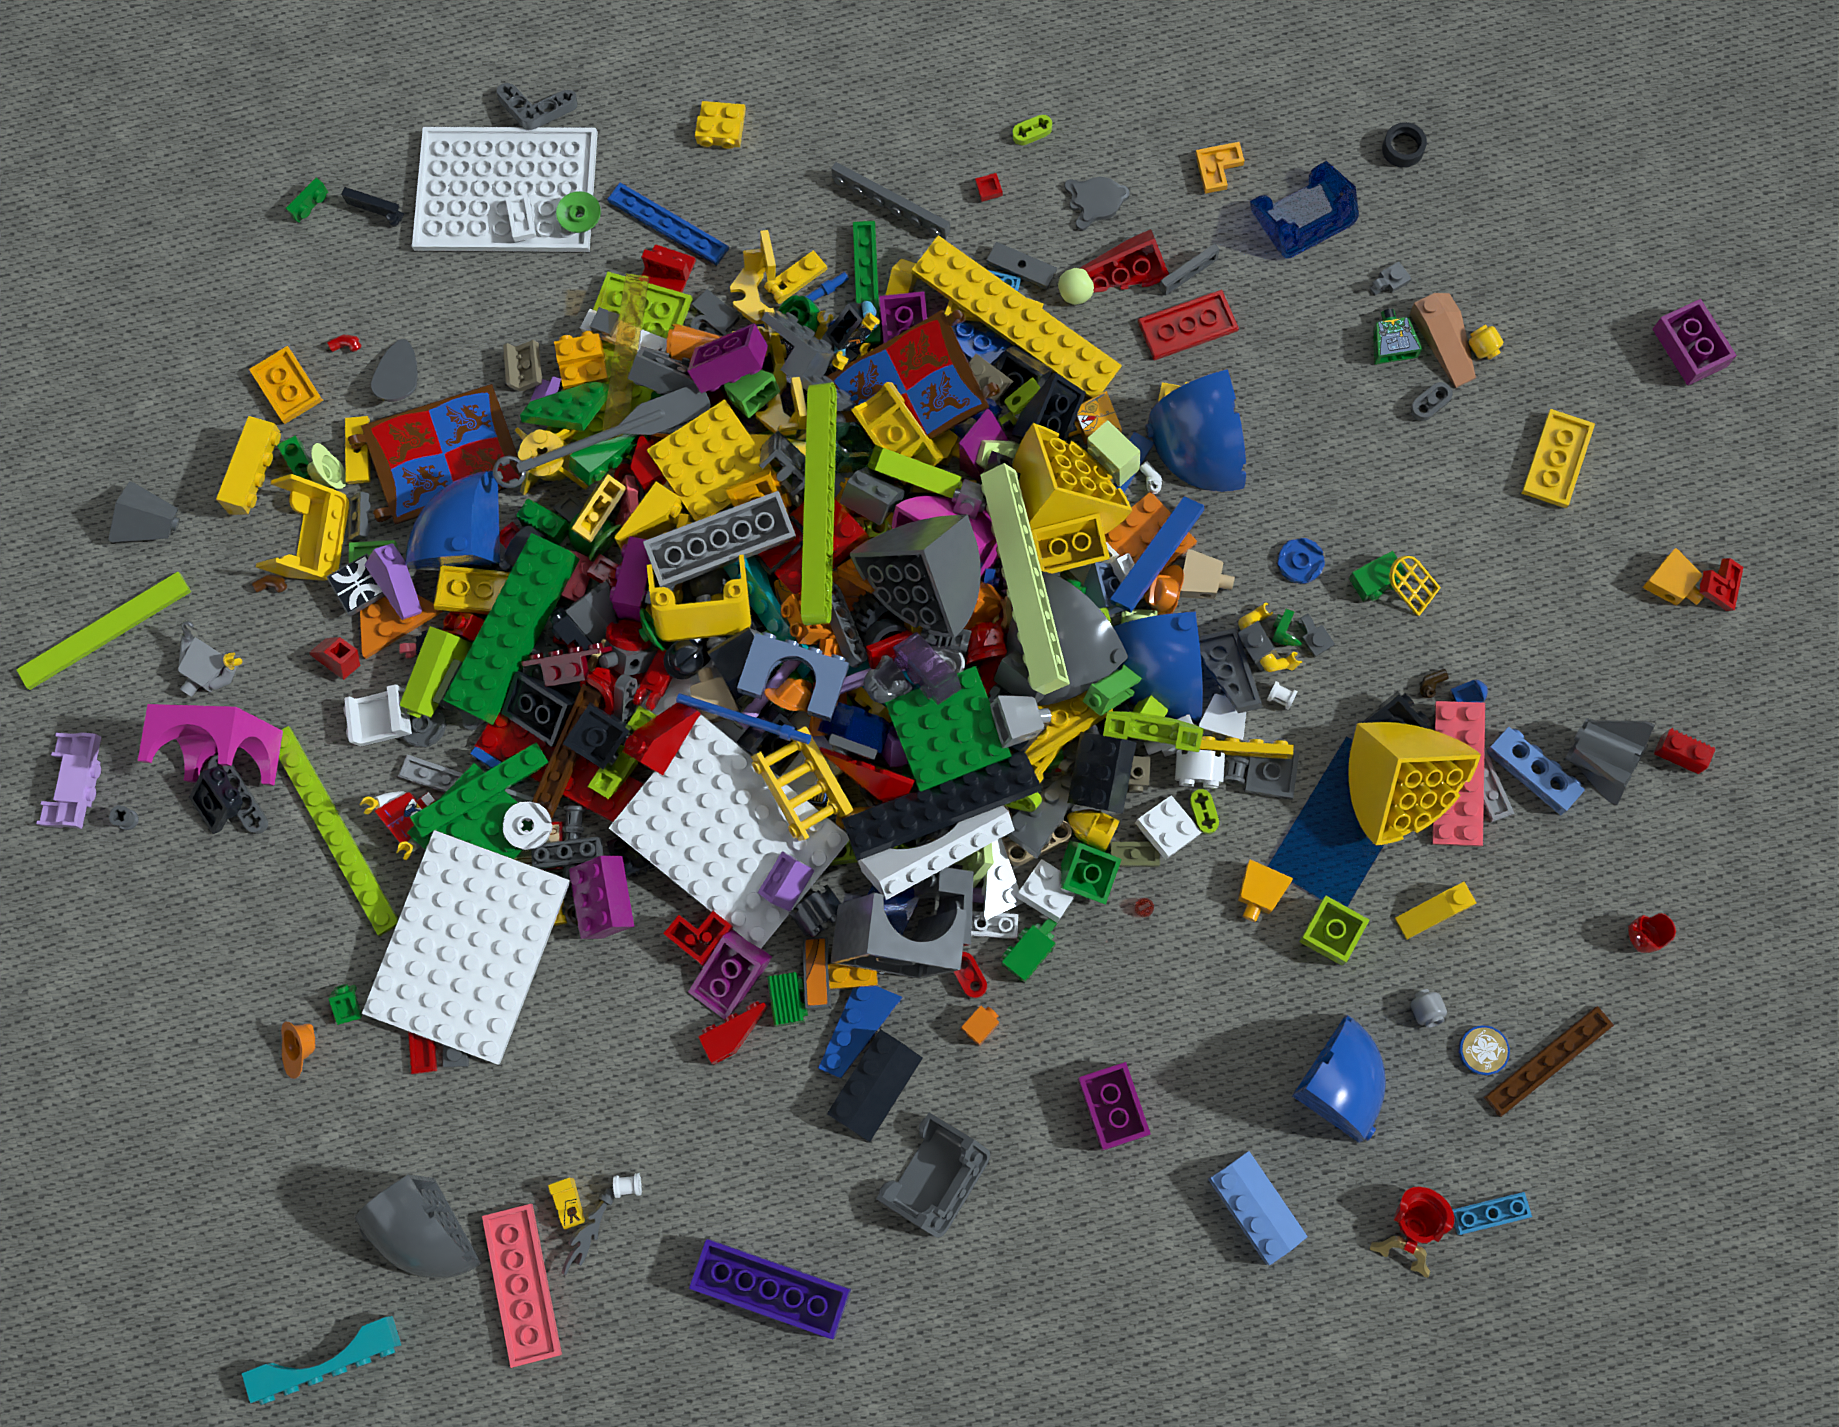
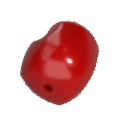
M1658 913L1652 917L1641 915L1628 926V935L1632 945L1638 952L1652 953L1664 948L1674 940L1676 928L1673 921L1663 913Z

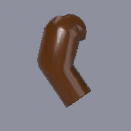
M269 574L252 582L257 593L268 587H274L278 593L287 589V584L284 582L285 579L278 575Z

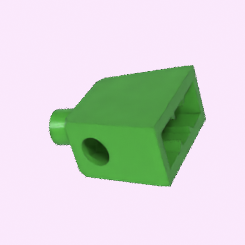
M763 370L753 375L747 374L742 376L734 383L728 382L724 384L730 401L748 418L781 392L774 375Z

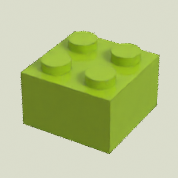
M1325 896L1318 905L1299 942L1343 966L1351 956L1369 919Z

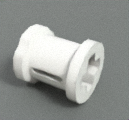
M1276 681L1267 701L1273 700L1284 705L1285 709L1289 710L1298 691L1284 688Z
M635 1173L634 1176L621 1178L618 1175L614 1176L613 1191L615 1198H620L621 1195L626 1194L640 1196L642 1193L640 1174Z

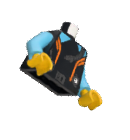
M871 302L848 303L825 333L835 345L834 352L836 356L831 364L841 371L849 360L845 357L846 348L863 343L879 325L880 319L876 315V309Z

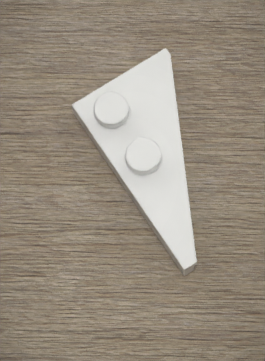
M1001 838L992 842L994 865L983 877L982 896H984L983 912H980L981 920H987L1024 903L1016 897L1019 888Z

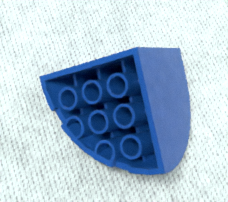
M1228 369L1198 378L1166 395L1152 408L1148 424L1145 425L1148 438L1152 437L1157 453L1166 467L1184 482L1209 491L1225 492L1239 490L1245 487L1246 472L1242 471L1243 464H1246L1240 415L1238 412H1234V399L1236 397Z
M493 471L478 472L460 478L440 490L425 505L413 525L407 543L406 565L408 568L427 569L440 568V565L457 567L500 564L498 483L494 479Z
M1196 611L1150 616L1114 626L1113 628L1128 655V658L1116 670H1121L1123 664H1125L1142 678L1138 684L1130 687L1135 693L1129 698V702L1136 706L1139 701L1152 695L1168 709L1165 717L1177 720L1189 714L1193 724H1199L1202 717L1203 688Z
M1346 1014L1292 1095V1097L1359 1143L1365 1139L1368 1141L1376 1130L1373 1125L1381 1110L1386 1088L1382 1056L1369 1033L1357 1021Z

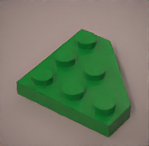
M588 382L530 401L520 414L521 421L523 423L584 431L613 393L612 385L601 382Z

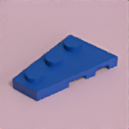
M966 322L951 326L968 362L971 361L975 354H978L993 366L1003 356L1005 350L1013 346L1007 340L995 337L994 333L989 331L986 333L981 332Z

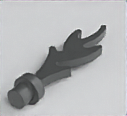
M606 1188L604 1194H600L598 1199L601 1202L595 1210L586 1216L589 1220L593 1219L592 1222L582 1226L571 1237L568 1244L573 1246L577 1243V1245L568 1255L562 1268V1274L567 1275L571 1263L578 1254L577 1264L580 1266L583 1264L590 1247L591 1236L595 1240L598 1239L602 1215L607 1204L612 1205L613 1191Z

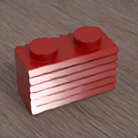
M1671 728L1661 735L1654 754L1700 774L1709 767L1716 749L1711 747L1710 744L1706 745L1701 740L1697 741L1696 738L1692 739L1691 736L1688 737L1687 734L1683 735L1682 732L1679 733L1678 730L1674 731Z

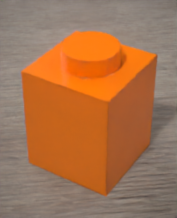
M980 1006L964 1023L961 1030L980 1046L999 1025L997 1020L999 1016L989 1006L986 1009Z

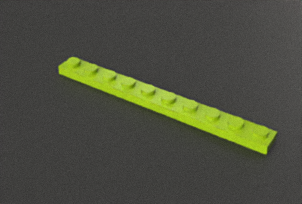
M287 726L282 729L279 759L377 935L382 936L395 928L399 919L291 727Z

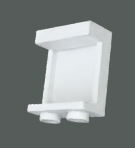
M398 685L387 686L386 692L358 699L345 697L343 710L347 718L346 735L349 742L358 746H365L412 734L410 715L407 714L408 709L399 706L405 689Z

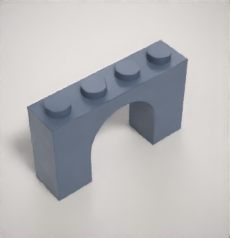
M762 632V635L755 633L737 690L739 693L761 700L769 675L777 665L786 661L801 662L812 670L816 679L807 715L831 722L849 663L845 662L846 659L839 655L832 654L831 657L823 655L821 650L814 647L805 649L799 647V643L786 639L783 642L776 640L775 635L767 632Z

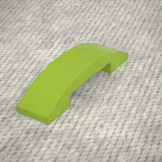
M639 705L628 722V725L632 727L629 733L633 735L635 730L657 715ZM620 745L616 752L619 756L613 765L607 764L604 770L599 768L588 787L607 799L621 787L639 762L622 752L625 748L623 745Z
M1114 711L1107 712L1103 736L1127 740V737L1172 744L1175 745L1176 749L1199 752L1204 728L1157 715Z

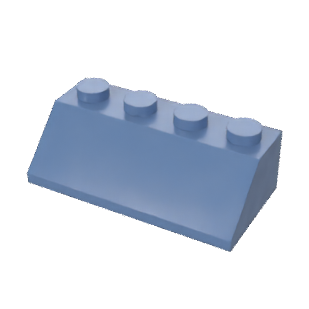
M1250 1151L1208 1178L1266 1265L1273 1264L1308 1237Z

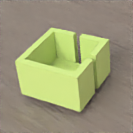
M1108 420L1087 438L1088 453L1113 477L1110 480L1112 483L1115 482L1120 487L1140 469V450Z

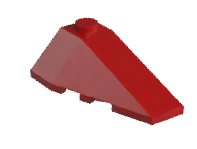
M1151 229L1129 238L1079 268L1086 270L1093 281V293L1104 292L1109 287L1118 286L1121 287V290L1128 289V285L1141 284L1142 287H1150L1161 282L1163 278L1169 275Z
M819 747L820 752L827 760L877 800L882 801V804L909 794L913 786L914 780L885 769H877L871 764L859 760L856 761L846 755Z

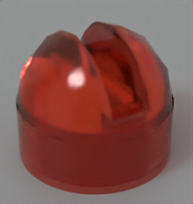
M1140 898L1135 904L1136 914L1143 918L1152 915L1154 903L1149 898ZM1149 902L1151 906L1142 911L1139 910V907Z

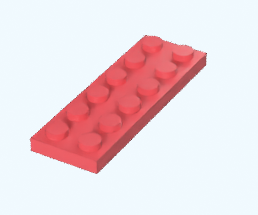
M1436 701L1435 731L1469 745L1478 751L1481 757L1470 782L1466 781L1458 792L1461 796L1439 819L1433 822L1432 844L1482 847L1485 703Z
M533 1204L482 1216L510 1367L513 1368L562 1355Z

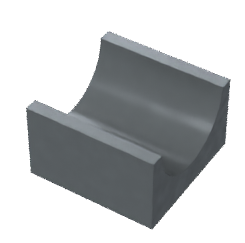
M872 893L838 905L831 963L919 979L961 969L967 910L955 909L920 919L913 937L909 940L900 935L888 921L884 910L883 894Z

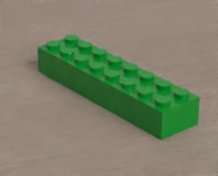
M531 533L443 699L444 701L491 725L494 724L505 703L515 672L522 671L524 666H522L521 662L527 661L551 612L554 610L580 560L575 554Z

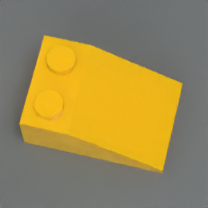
M655 482L614 537L621 551L623 545L628 543L629 536L648 540L662 535L663 532L672 531L678 524L679 514L686 513L680 497L658 482Z

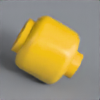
M1485 324L1470 334L1471 338L1468 343L1478 358L1487 357L1490 360L1501 353L1499 348L1502 347L1504 341L1494 326L1488 327Z

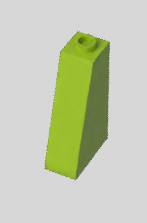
M875 445L867 466L878 472L949 498H953L956 488L961 490L962 487L961 476Z
M430 626L399 706L407 708V714L420 718L423 714L431 717L438 707V704L433 699L453 659L463 663L473 643Z

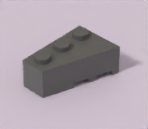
M643 346L639 349L627 378L639 386L653 389L659 395H666L695 384L687 371L690 359L684 357L682 361L669 358V353Z

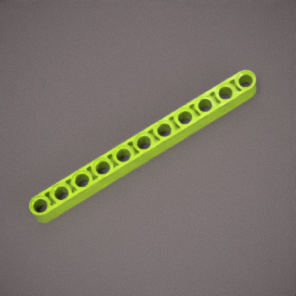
M833 382L809 385L807 392L801 618L805 626L828 624L831 621L837 392Z

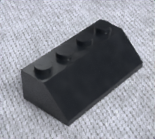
M880 1029L827 1112V1115L871 1142L923 1057Z

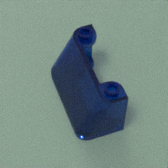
M1328 161L1317 165L1311 170L1308 186L1274 204L1267 195H1260L1250 201L1251 211L1277 251L1287 259L1351 227L1359 217L1356 186Z

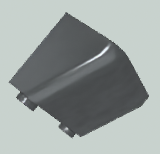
M929 1112L919 1125V1135L924 1140L898 1182L891 1180L884 1183L876 1199L936 1238H940L951 1226L990 1159V1151L973 1138Z

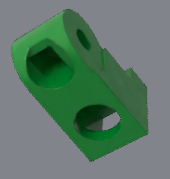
M295 435L278 444L277 446L293 474L309 479L310 475L308 474L307 467L311 461L297 436Z

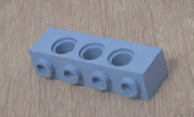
M1508 727L1487 750L1490 757L1560 815L1565 813L1585 791L1581 787L1579 780L1564 773L1562 767L1557 762L1546 758L1543 755V751L1538 746L1528 743L1524 739V735L1517 729ZM1512 749L1520 750L1522 758L1515 757ZM1531 765L1539 766L1541 774L1534 773ZM1550 781H1557L1560 785V790L1553 789Z

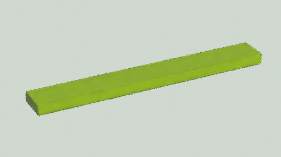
M176 572L16 670L26 688L31 690L191 593V590L181 573Z

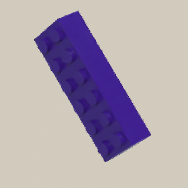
M706 1239L689 1287L691 1290L832 1340L836 1337L851 1292V1288L712 1239Z

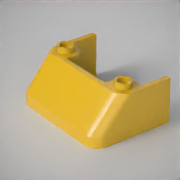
M293 474L271 480V485L290 491V506L294 511L303 514L296 556L288 554L280 559L273 558L256 563V568L287 578L328 580V575L339 570L349 510L347 496L342 492Z
M744 554L739 555L741 579H733L725 584L723 589L724 600L676 605L675 596L670 589L666 587L656 588L652 564L647 565L650 601L657 637L664 642L736 635L745 628H750L751 615Z

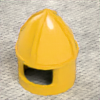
M1084 809L1067 815L1069 825L1076 838L1083 842L1084 845L1086 844L1102 852L1106 851L1120 820L1103 813L1102 810Z

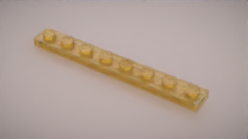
M625 275L602 431L618 426L630 413L634 382L627 378L639 351L649 284L648 276Z

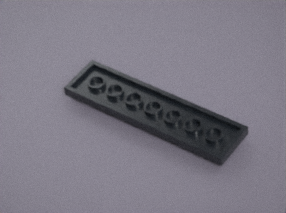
M1022 750L1012 754L1008 759L993 763L980 770L972 771L921 792L917 790L843 818L842 822L856 859L859 861L1042 791V788L1025 751Z

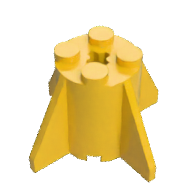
M517 427L514 431L523 440L518 451V457L521 461L566 446L578 433V430L565 428L554 434L550 431L539 429L527 435ZM569 454L526 471L520 492L525 495L539 478L545 481H559L567 476L585 490L588 486L569 470L571 455Z

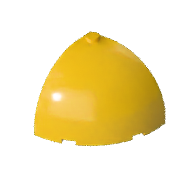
M1033 423L1022 439L1012 464L1013 469L1021 473L1019 485L1031 530L1096 513L1100 514L1104 534L1110 532L1123 522L1132 512V509L1122 489H1116L1110 481L1113 477L1094 457L1071 441L1068 444L1058 438L1059 433Z
M1391 722L1357 723L1349 758V788L1356 817L1365 834L1375 845H1384L1403 840L1404 835L1413 831L1418 833L1431 825L1461 796L1458 792L1466 781L1470 782L1481 754L1460 740L1431 729Z

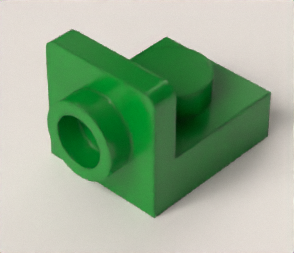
M342 984L335 987L328 999L337 1025L361 1019L362 1012L355 995L356 985L348 986V984Z

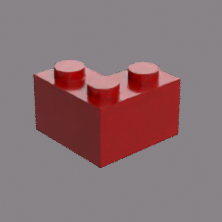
M712 911L698 929L678 915L663 934L704 967L722 936L733 930V926L716 912Z

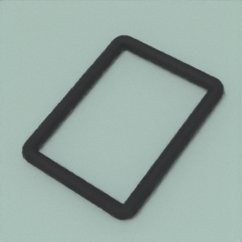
M789 516L790 521L803 534V526L794 516ZM803 540L772 569L767 566L758 554L753 556L768 574H773L803 546Z

